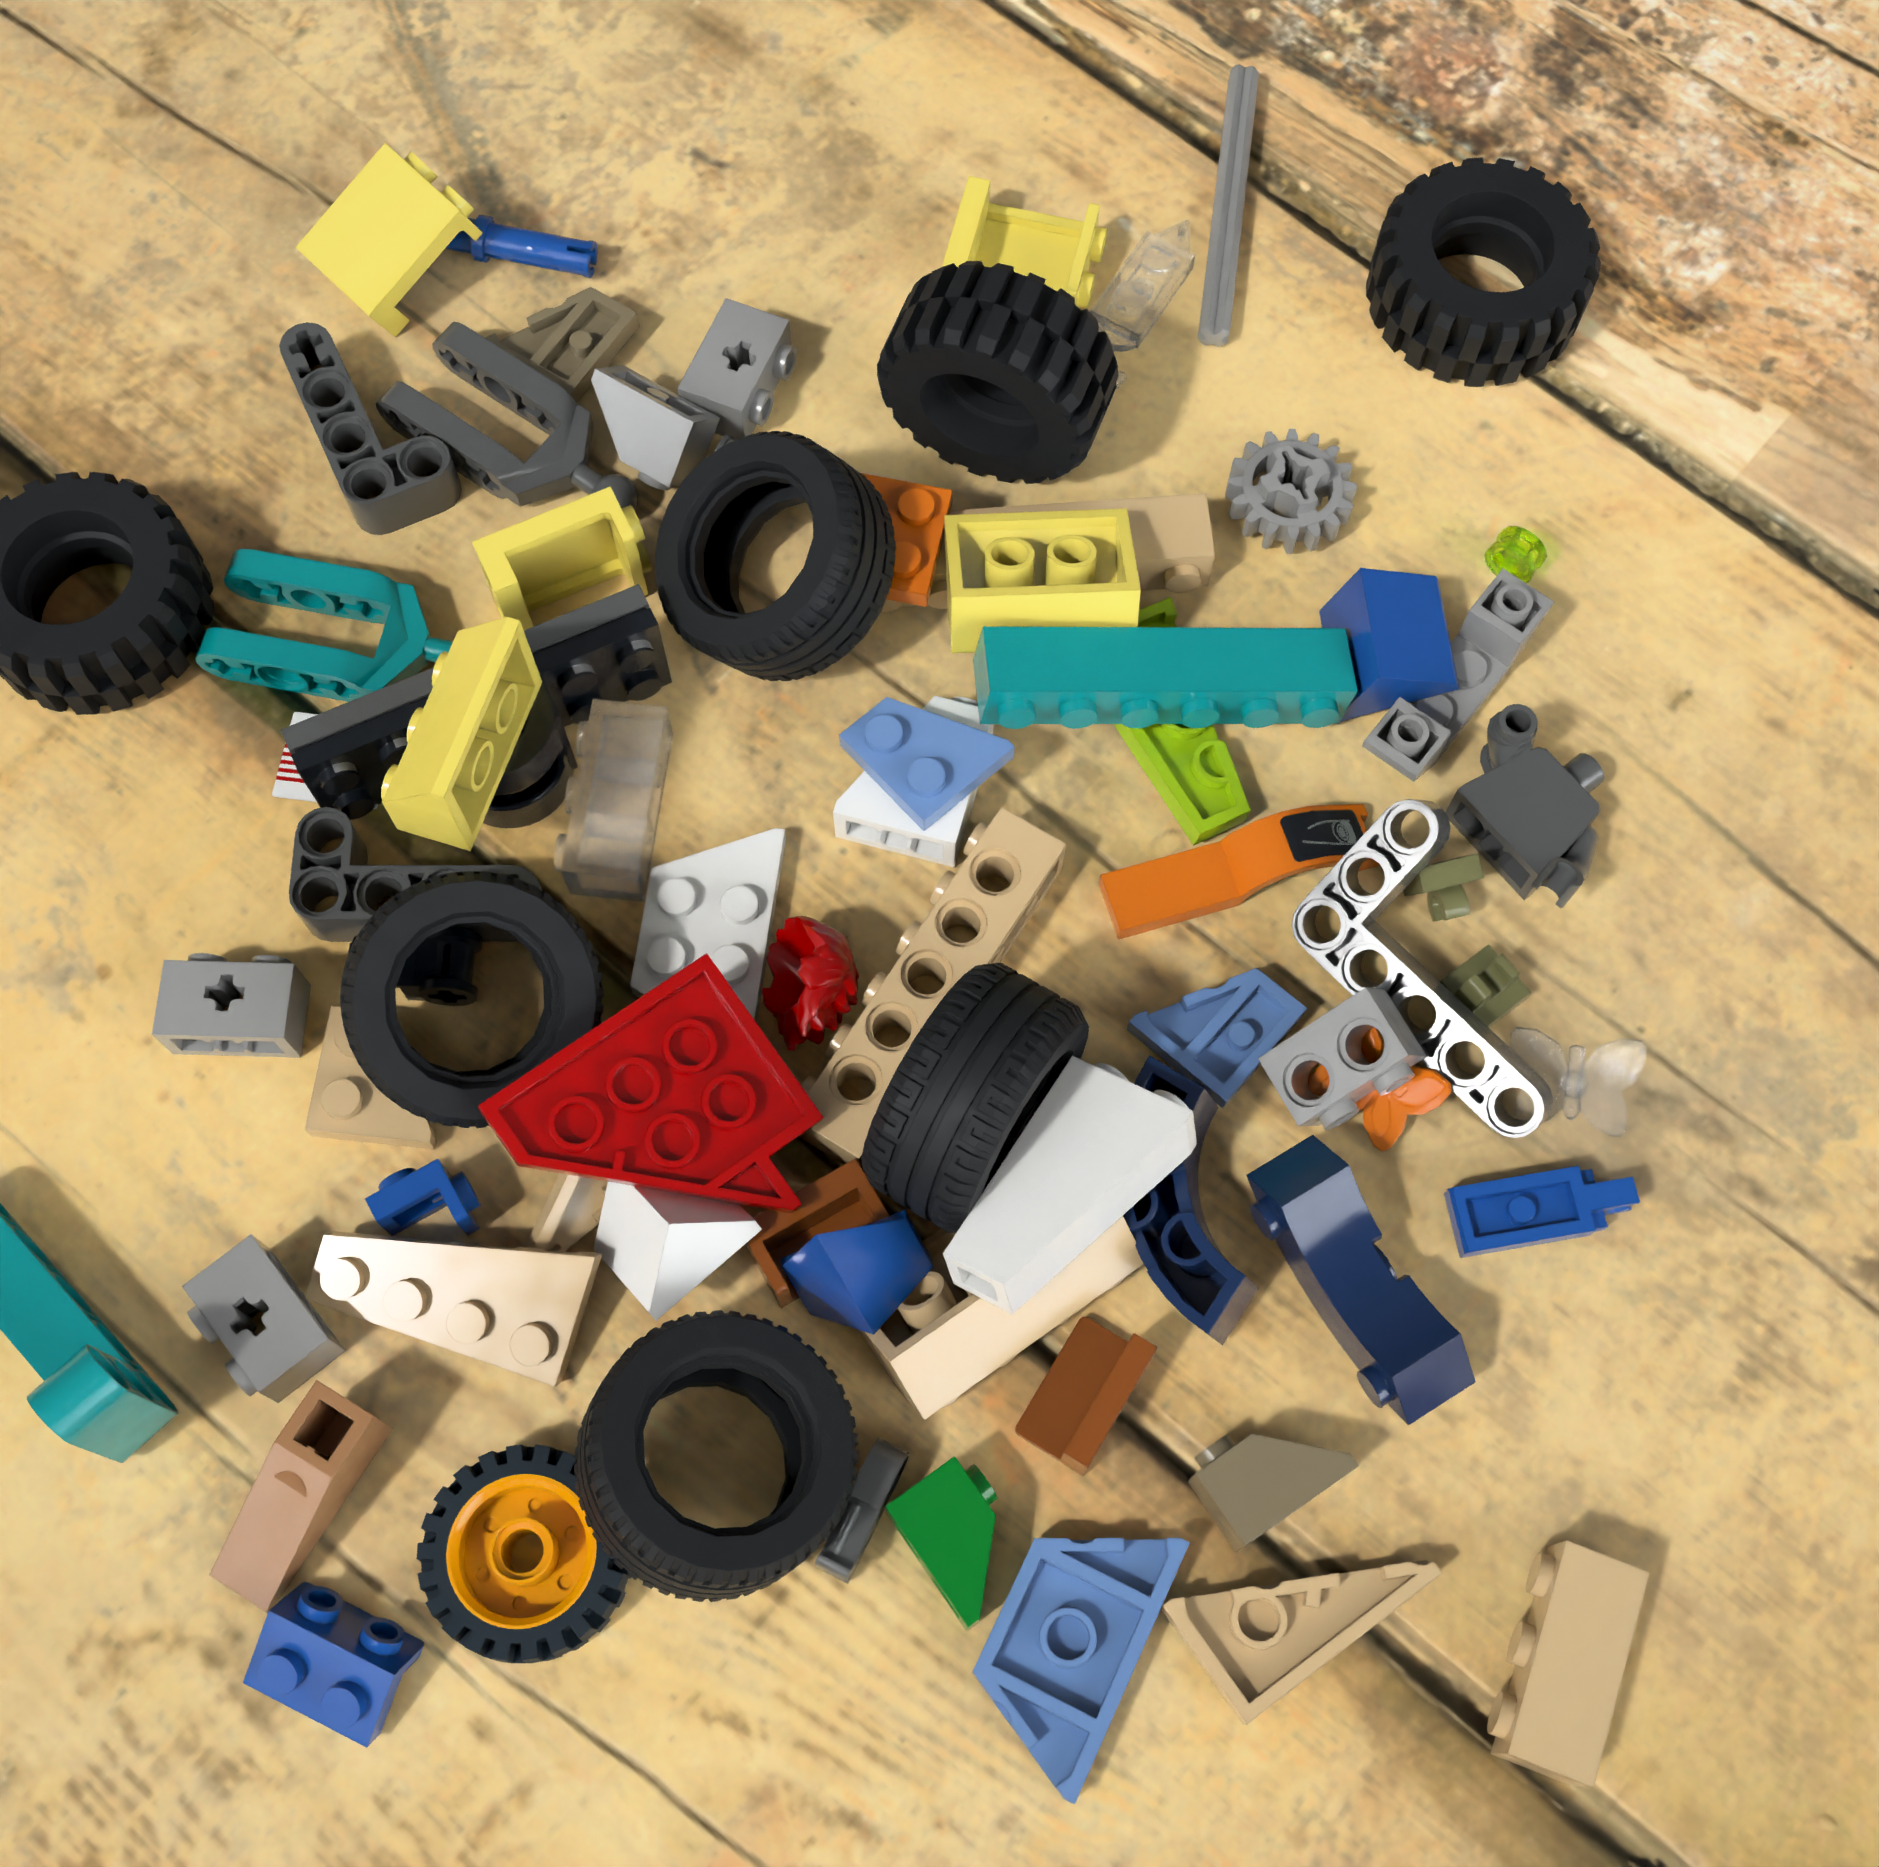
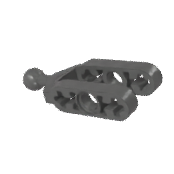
M452 322L432 343L433 350L439 360L456 376L550 435L525 463L490 437L403 382L396 381L376 402L379 414L400 435L408 440L420 436H431L443 441L449 449L458 473L492 495L501 499L508 498L520 507L573 489L574 486L588 495L611 486L621 508L631 505L635 511L639 494L635 485L628 477L619 474L603 476L588 466L594 426L590 411L577 404L572 396L557 383L459 322Z

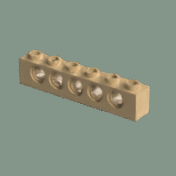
M1003 807L999 809L990 824L981 821L975 827L963 851L968 857L956 874L948 870L941 877L930 898V903L934 907L922 924L914 920L908 926L896 948V953L900 957L887 975L882 971L878 972L868 985L861 1000V1004L866 1008L853 1027L844 1023L834 1035L826 1051V1056L831 1059L818 1079L808 1076L801 1084L824 1117L821 1122L799 1136L801 1139L842 1164H846L856 1158L863 1170L861 1159L871 1122L897 1067L914 1038L946 993L965 973L977 965L1001 963L1063 869L1066 843ZM988 876H999L1004 878L1010 886L1003 891L991 892L982 888L979 885V881ZM965 925L972 928L977 933V936L971 941L958 943L950 940L944 933L953 926ZM931 975L938 978L944 986L938 992L926 995L913 990L910 984L917 977ZM889 1026L900 1027L910 1036L905 1043L897 1047H886L875 1039L880 1030ZM854 1078L865 1079L875 1087L869 1097L860 1101L849 1100L843 1097L839 1091L844 1083Z

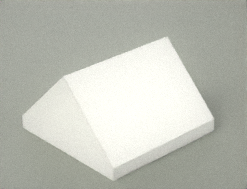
M608 1182L594 1250L597 1253H603L601 1257L603 1261L657 1321L760 1232L762 1228L736 1203Z

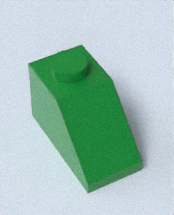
M954 1456L887 1504L885 1508L886 1514L960 1623L968 1631L978 1624L980 1620L996 1514L989 1505L996 1501L998 1497L988 1480L975 1464L964 1470Z

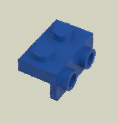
M302 1582L269 1610L243 1683L367 1748L380 1735L402 1675L420 1657L424 1642L406 1633L398 1623L387 1618L375 1617L344 1601L337 1592L330 1588Z

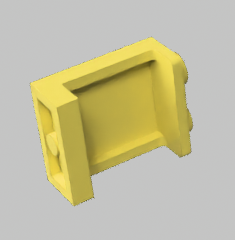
M385 143L295 248L368 316L396 337L410 321L395 307L397 303L460 231H464L475 242L482 235V232L468 219L475 209L449 185L440 193L431 185L438 176L411 151L402 159Z
M968 176L942 267L952 263L958 267L966 261H982L984 267H993L997 263L1013 266L1016 273L1028 276L1031 272L1046 279L1044 284L1056 291L1062 288L1075 298V305L1078 308H1089L1096 274L1089 273L1088 270L1091 261L1101 263L1108 228L1098 226L1101 205L1089 203L1083 222L990 203L991 180Z
M611 486L472 541L501 618L511 617L520 620L523 630L534 627L529 615L530 611L618 575H625L631 587L639 584L644 596L649 595L644 574L652 571V566L641 542L645 540L643 529L631 505L624 508L620 507Z

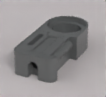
M879 1437L876 1439L853 1484L854 1489L847 1500L846 1510L839 1516L841 1520L830 1532L831 1534L828 1536L821 1553H819L816 1559L815 1566L817 1569L849 1584L885 1510V1506L888 1504L910 1455L909 1452Z

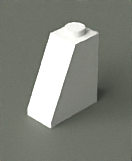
M934 696L922 709L993 734L994 724H980L978 703L973 699L966 697L946 699ZM864 771L836 801L833 810L835 837L955 867L978 787L928 829L923 831Z

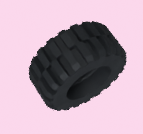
M1483 157L1467 158L1462 161L1461 166L1455 167L1453 162H1449L1431 169L1429 177L1426 174L1416 177L1406 185L1403 193L1394 198L1387 210L1385 220L1382 222L1369 266V274L1366 281V297L1371 303L1369 312L1374 325L1378 329L1384 328L1382 338L1394 352L1401 349L1406 354L1404 361L1418 371L1423 366L1435 372L1433 375L1434 379L1449 383L1451 378L1464 380V386L1483 387L1485 381L1494 380L1495 386L1516 382L1520 372L1524 378L1533 376L1545 369L1549 361L1557 359L1566 349L1570 338L1574 336L1599 277L1601 261L1598 257L1600 244L1594 228H1588L1591 219L1581 203L1573 205L1570 201L1572 197L1571 192L1559 181L1552 185L1544 180V172L1531 166L1528 171L1513 167L1515 161L1499 158L1495 164L1484 163ZM1459 254L1478 255L1492 259L1512 271L1524 288L1509 292H1488L1472 288L1451 276L1440 264L1439 259Z
M966 261L958 267L952 263L932 271V273L923 276L914 284L880 353V359L877 363V377L886 407L892 408L893 418L901 428H908L913 433V439L924 448L929 446L939 453V458L952 465L956 462L967 467V472L981 477L984 474L996 476L997 481L1013 483L1017 479H1023L1026 484L1040 483L1047 478L1050 481L1059 478L1079 466L1087 457L1116 390V381L1119 377L1118 365L1111 341L1106 331H1098V321L1088 309H1079L1075 305V298L1062 288L1056 291L1044 284L1046 279L1031 272L1028 276L1016 273L1013 266L997 263L993 267H984L982 261Z
M78 472L55 474L56 481L44 484L40 479L22 486L25 490L24 493L13 499L6 495L0 500V676L6 680L14 691L25 699L37 700L43 708L57 712L67 711L68 706H70L77 715L100 713V706L109 705L114 712L133 706L131 699L145 694L150 699L164 690L161 685L162 682L171 675L178 679L191 665L187 660V656L191 651L198 653L205 633L202 624L209 625L213 620L215 603L210 595L214 587L211 575L203 563L204 559L171 507L159 495L150 494L142 484L131 479H121L118 483L113 474L90 472L87 479H82ZM101 564H124L133 567L130 579L123 592L108 608L99 614L72 624L54 625L41 623L42 614L50 596L62 582L73 574Z

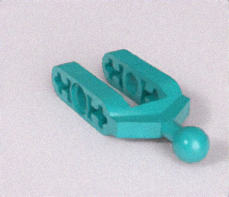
M239 549L232 554L224 577V583L229 590L243 598L259 603L385 624L375 657L373 659L342 649L214 627L205 631L195 659L202 669L220 678L350 702L416 675L427 666L428 661L436 663L437 658L442 652H449L453 641L431 637L413 585L394 582L389 577L370 570L253 549Z

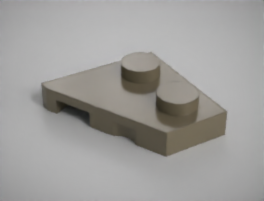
M589 287L568 297L558 307L545 308L527 317L529 327L502 340H499L495 333L485 338L557 383L578 403L592 386L591 378L594 369L607 367L639 329L640 323L636 311Z

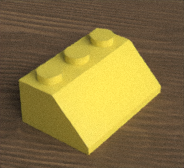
M1127 508L944 515L947 606L951 653H974L983 626L1138 627L1141 588Z
M504 617L459 630L449 652L444 651L437 658L432 673L433 688L424 708L419 707L414 711L407 729V747L399 765L393 764L388 769L382 783V804L398 830L471 851L542 684L520 620Z

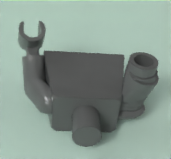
M1512 704L1498 712L1489 721L1487 728L1488 743L1483 746L1480 755V763L1484 774L1457 789L1445 813L1448 815L1449 821L1523 900L1527 899L1540 886H1545L1557 894L1559 899L1555 905L1561 909L1567 904L1589 874L1598 841L1596 831L1591 824L1601 811L1599 803L1589 793L1604 782L1605 776L1599 763L1586 753L1578 754L1562 766L1547 749L1541 747L1533 749L1538 729L1537 717L1529 707L1522 704Z

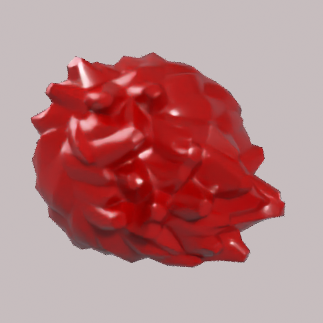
M794 916L785 919L784 929H778L776 932L777 942L772 943L768 947L769 952L766 960L773 975V980L770 988H763L761 991L763 996L762 1004L776 1018L779 1034L783 1035L785 1046L789 1051H795L796 1046L803 1044L807 1039L819 1045L824 1040L825 1028L835 1031L839 1027V1024L842 1022L843 1013L850 1012V1005H857L858 1003L857 980L860 977L853 960L854 956L847 936L827 924L820 923L814 918Z

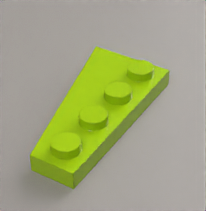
M1171 597L1139 610L1138 627H1177L1175 624L1177 612ZM1113 724L1193 846L1246 820L1251 809L1225 741L1218 739L1214 725L1204 728H1189L1184 724H1153L1144 728H1128L1123 724Z

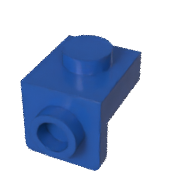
M439 1159L430 1162L418 1170L406 1168L391 1174L379 1184V1191L365 1198L376 1222L391 1236L396 1235L448 1206L454 1220L467 1236L480 1229L471 1211L480 1207L481 1203L463 1171L452 1176Z

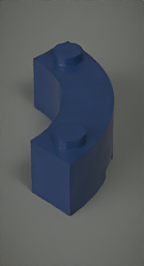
M1149 1055L1134 1084L1151 1092L1164 1090L1181 1099L1193 1111L1197 1145L1191 1155L1129 1209L1123 1217L1136 1241V1249L1148 1270L1147 1273L1166 1299L1189 1321L1223 1346L1259 1288L1246 1275L1233 1267L1221 1253L1212 1238L1201 1208L1198 1189L1200 1153L1210 1122L1219 1107L1206 1089Z
M1311 1135L1246 1175L1256 1198V1202L1250 1205V1212L1255 1223L1269 1240L1275 1239L1314 1308L1343 1350L1359 1369L1357 1372L1358 1381L1368 1398L1378 1408L1388 1404L1407 1425H1410L1476 1382L1461 1333L1440 1314L1409 1275L1405 1274L1397 1279L1389 1260L1374 1244L1382 1238V1233L1366 1206L1349 1164L1318 1138Z

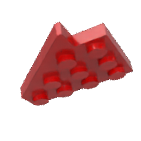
M707 953L478 1105V1110L517 1166L792 1213L802 1203L773 1164L770 1157L824 1118Z

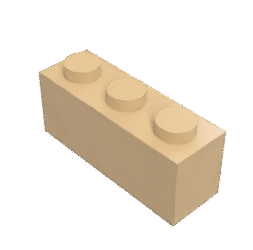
M1567 1540L1548 1546L1546 1554L1539 1552L1535 1556L1526 1583V1592L1534 1595L1527 1623L1523 1621L1517 1623L1507 1651V1662L1515 1665L1508 1692L1500 1691L1497 1694L1488 1718L1487 1732L1495 1736L1490 1754L1573 1787L1594 1788L1650 1572Z

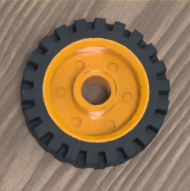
M522 1444L507 1446L505 1451L498 1453L490 1451L479 1456V1462L473 1466L465 1465L453 1475L456 1480L448 1488L443 1486L433 1499L437 1502V1505L432 1514L426 1513L421 1529L425 1531L423 1543H418L416 1559L421 1562L422 1571L417 1573L420 1589L426 1593L428 1599L426 1605L432 1616L441 1623L442 1629L465 1648L483 1657L506 1663H536L563 1657V1654L577 1650L588 1643L589 1638L596 1632H601L611 1619L609 1617L616 1607H620L626 1592L624 1590L628 1579H631L628 1575L629 1571L624 1567L621 1569L614 1564L616 1560L612 1555L609 1557L602 1549L604 1547L602 1543L597 1542L592 1535L594 1530L592 1527L587 1526L585 1511L581 1510L578 1502L581 1497L580 1494L576 1493L577 1477L574 1473V1465L577 1459L574 1458V1455L550 1446L536 1444L535 1447H527ZM538 1535L542 1540L544 1548L540 1563L529 1572L517 1573L511 1563V1552L514 1545L524 1536Z

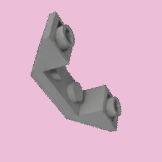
M1502 569L1468 611L1458 635L1451 642L1459 689L1411 703L1399 697L1364 740L1362 747L1413 782L1436 764L1500 683L1551 609L1554 601L1510 572Z

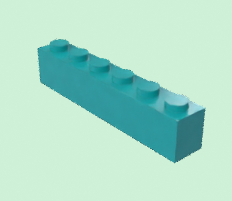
M983 626L973 658L980 724H1000L1009 729L1024 728L1031 724H1062L1064 727L1072 729L1084 728L1092 724H1123L1128 728H1144L1153 724H1184L1189 728H1204L1213 724H1244L1250 728H1263L1272 724H1303L1310 728H1321L1331 724H1339L1358 692L1345 628Z

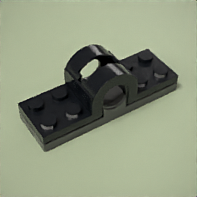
M639 584L524 630L542 684L484 818V824L497 828H520L537 823L549 816L566 798L572 785L574 769L578 768L564 727L573 723L586 724L592 722L609 708L629 700L640 701L655 695L662 686L672 683L659 625L651 608H649V604ZM434 667L281 729L296 769L320 808H336L345 813L349 820H354L367 815L374 809L376 804L382 803L381 788L384 777L393 764L399 765L408 744L407 729L409 721L417 708H424L433 688L432 673Z

